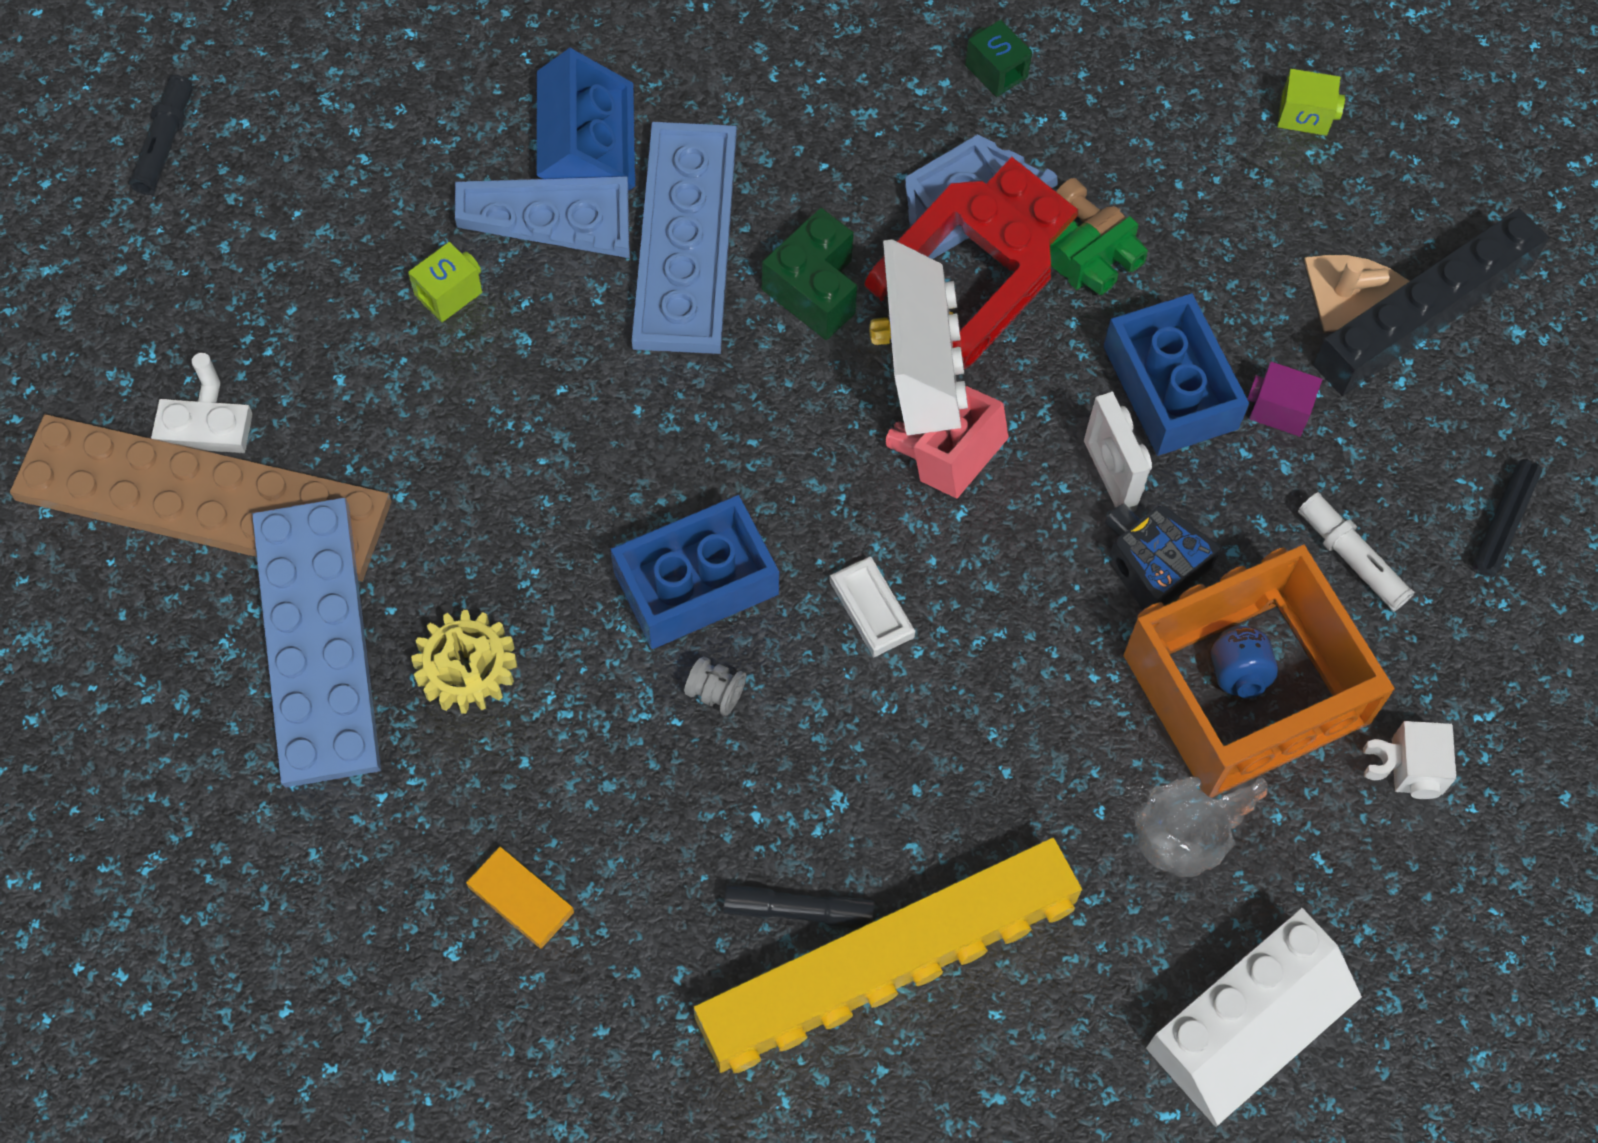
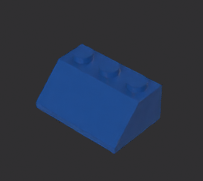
M568 48L537 71V176L542 179L628 177V190L634 188L633 82L572 48Z

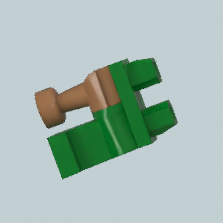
M1076 178L1067 180L1059 187L1056 192L1078 209L1077 217L1083 223L1077 226V223L1073 220L1050 245L1051 266L1064 277H1068V283L1074 289L1078 290L1086 284L1101 296L1117 282L1118 272L1111 267L1113 263L1118 261L1128 272H1134L1145 263L1148 250L1136 237L1139 224L1130 216L1126 218L1120 212V209L1115 206L1100 210L1085 198L1087 188Z

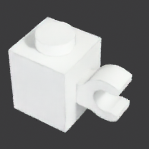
M1404 721L1392 737V743L1374 739L1368 741L1363 747V754L1378 755L1383 762L1381 766L1369 765L1364 771V777L1370 780H1381L1394 770L1395 792L1411 793V796L1417 799H1433L1443 795L1456 780L1452 724Z

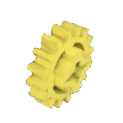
M468 610L462 611L459 621H453V618L446 613L443 615L444 626L439 628L429 623L427 628L431 637L429 639L417 638L416 640L418 650L421 652V654L412 655L411 659L414 668L418 670L414 673L418 687L425 686L423 691L426 699L429 701L440 696L439 702L441 708L445 711L451 707L453 702L458 703L461 714L467 713L469 703L476 702L477 706L484 710L486 709L485 698L491 695L497 700L502 699L503 696L499 685H512L514 682L512 673L507 670L517 667L516 656L511 653L515 649L511 636L503 637L505 631L503 624L500 622L489 627L490 623L486 613H482L476 621L471 620ZM460 650L470 662V673L467 672L465 665H461L459 661L461 660L458 653ZM492 669L490 674L484 679L487 671Z

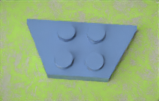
M977 134L905 177L910 227L951 183L983 181L987 184L1011 157L1015 158L1051 188L1058 185L1057 175L1049 169L1042 172L1024 163L1023 156L1010 150H1002L994 142ZM957 225L929 255V258L934 259L968 239L969 237L964 234L962 227Z

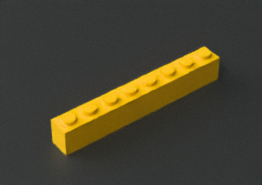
M1053 837L694 1006L695 1020L719 1072L722 1073L731 1068L733 1073L743 1072L761 1061L760 1054L778 1046L780 1051L789 1050L807 1039L806 1032L824 1024L826 1029L837 1027L852 1018V1010L868 1002L871 1008L883 1005L898 995L896 989L912 981L915 982L916 986L929 983L943 973L942 967L956 960H959L960 964L964 965L980 958L988 951L985 947L1002 938L1005 944L1014 942L1032 930L1031 924L1047 918L1049 923L1066 917L1075 910L1073 904L1077 902L1082 888Z

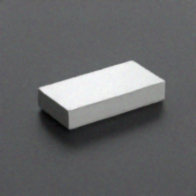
M871 556L830 575V584L873 658L915 637L914 628Z

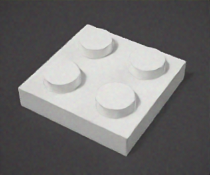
M1110 392L1095 398L1084 443L1115 507L1117 508L1125 503L1132 511H1136L1142 492L1145 489L1148 474L1152 469L1151 457L1147 448L1143 444H1138L1132 432L1133 422L1128 409L1125 406L1120 407L1114 393Z

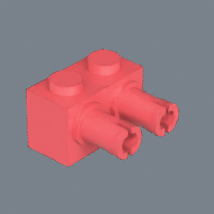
M965 386L968 408L959 409L961 428L907 436L904 423L898 421L894 424L895 429L891 428L886 436L887 448L916 460L921 482L956 499L1009 438L1004 403L968 386Z

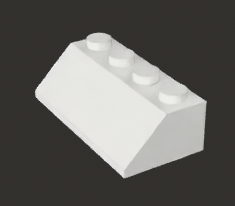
M893 239L884 240L894 376L906 434L908 436L961 428L959 409L968 408L965 381H956V375L964 374L961 347L953 348V341L961 340L958 315L949 314V309L957 308L954 281L945 282L943 265Z
M1301 908L1153 1037L1146 1049L1211 1123L1217 1127L1362 996L1338 945Z

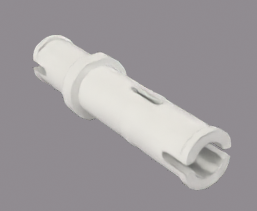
M1319 492L1303 503L1298 513L1325 539L1323 545L1329 551L1334 549L1393 612L1402 607L1413 596L1415 592L1355 531L1357 526L1352 520L1345 521Z

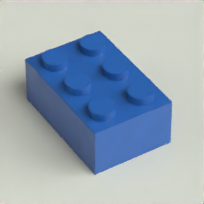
M1193 293L1110 320L1103 347L1157 456L1239 429L1249 402Z
M739 495L610 549L614 574L651 649H655L779 595V570Z

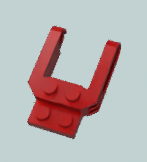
M1013 157L999 169L987 184L983 181L951 183L897 241L929 257L955 227L960 225L965 235L1009 271H1014L1010 278L960 331L961 340L953 341V348L961 347L964 369L970 367L1051 280L1050 245L1078 216V209ZM885 255L870 271L864 284L881 301L888 294Z

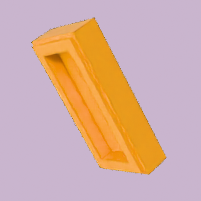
M501 847L466 882L470 890L540 949L545 946L574 913L571 905Z

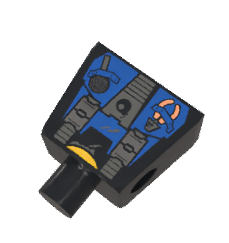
M1123 503L1114 509L1105 520V523L1119 536L1113 543L1108 558L1110 565L1142 610L1156 603H1163L1164 606L1168 605L1213 568L1221 550L1218 544L1165 506H1157L1144 518L1140 519Z

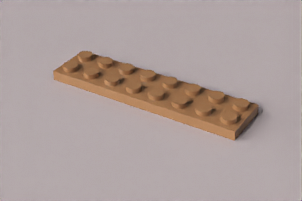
M45 414L10 490V494L15 501L257 557L252 513L346 498L350 509L358 581L362 582L392 502L389 493Z

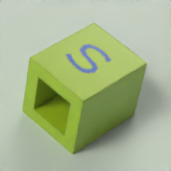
M1290 68L1281 95L1277 127L1327 136L1333 119L1340 120L1344 109L1345 95L1339 94L1341 77Z
M450 242L408 271L414 295L441 323L482 293L479 279L481 268L471 254L466 251L461 253Z

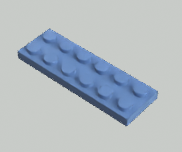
M652 122L632 333L633 350L721 354L737 126Z
M339 498L252 513L281 784L287 788L381 771L349 503L346 498Z

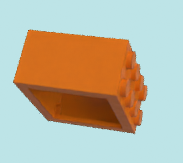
M1304 544L1290 551L1285 547L1279 548L1264 557L1261 564L1247 569L1245 566L1236 567L1227 572L1220 579V582L1207 588L1204 584L1196 585L1185 591L1178 601L1164 606L1163 603H1156L1147 607L1139 613L1123 655L1207 800L1371 724L1395 689ZM1278 606L1333 696L1223 746L1170 654Z

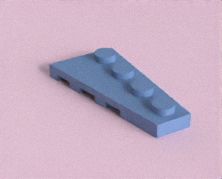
M628 177L456 182L455 221L457 228L630 258Z

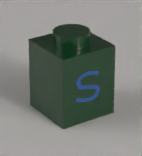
M1000 19L987 28L982 27L978 29L968 39L965 66L997 98L1028 78L1033 51Z

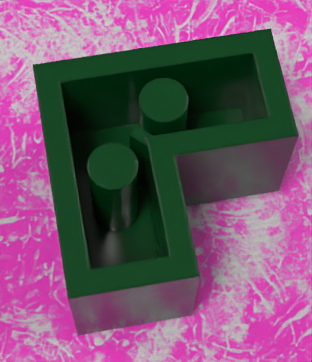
M820 208L762 261V290L827 341L855 314L857 285L841 273L852 261L854 232L823 208Z

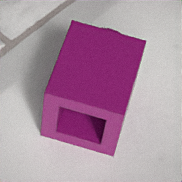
M1270 362L1265 377L1256 375L1247 400L1255 404L1249 420L1300 437L1311 415L1322 378Z

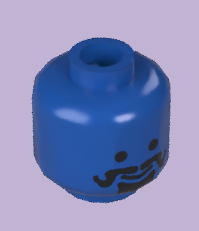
M1248 626L1231 627L1221 633L1211 648V661L1216 680L1220 688L1226 693L1242 698H1254L1261 695L1266 688L1272 685L1277 677L1278 666L1272 645L1263 632Z

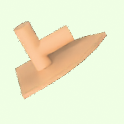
M1322 255L1304 258L1324 333L1337 331L1409 282V280L1391 268L1369 259L1349 255Z

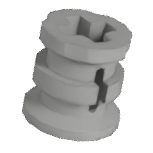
M703 656L696 661L691 669L684 692L685 695L690 697L701 696V702L709 706H713L715 703L720 705V714L727 716L731 713L742 694L746 682V673L739 671L732 675L729 673L728 667L721 664L712 666L711 660Z

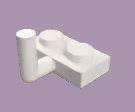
M198 353L192 358V365L201 382L198 402L159 399L151 439L198 450L245 453L252 411L249 405L217 403L220 388L219 377L210 357L206 353Z

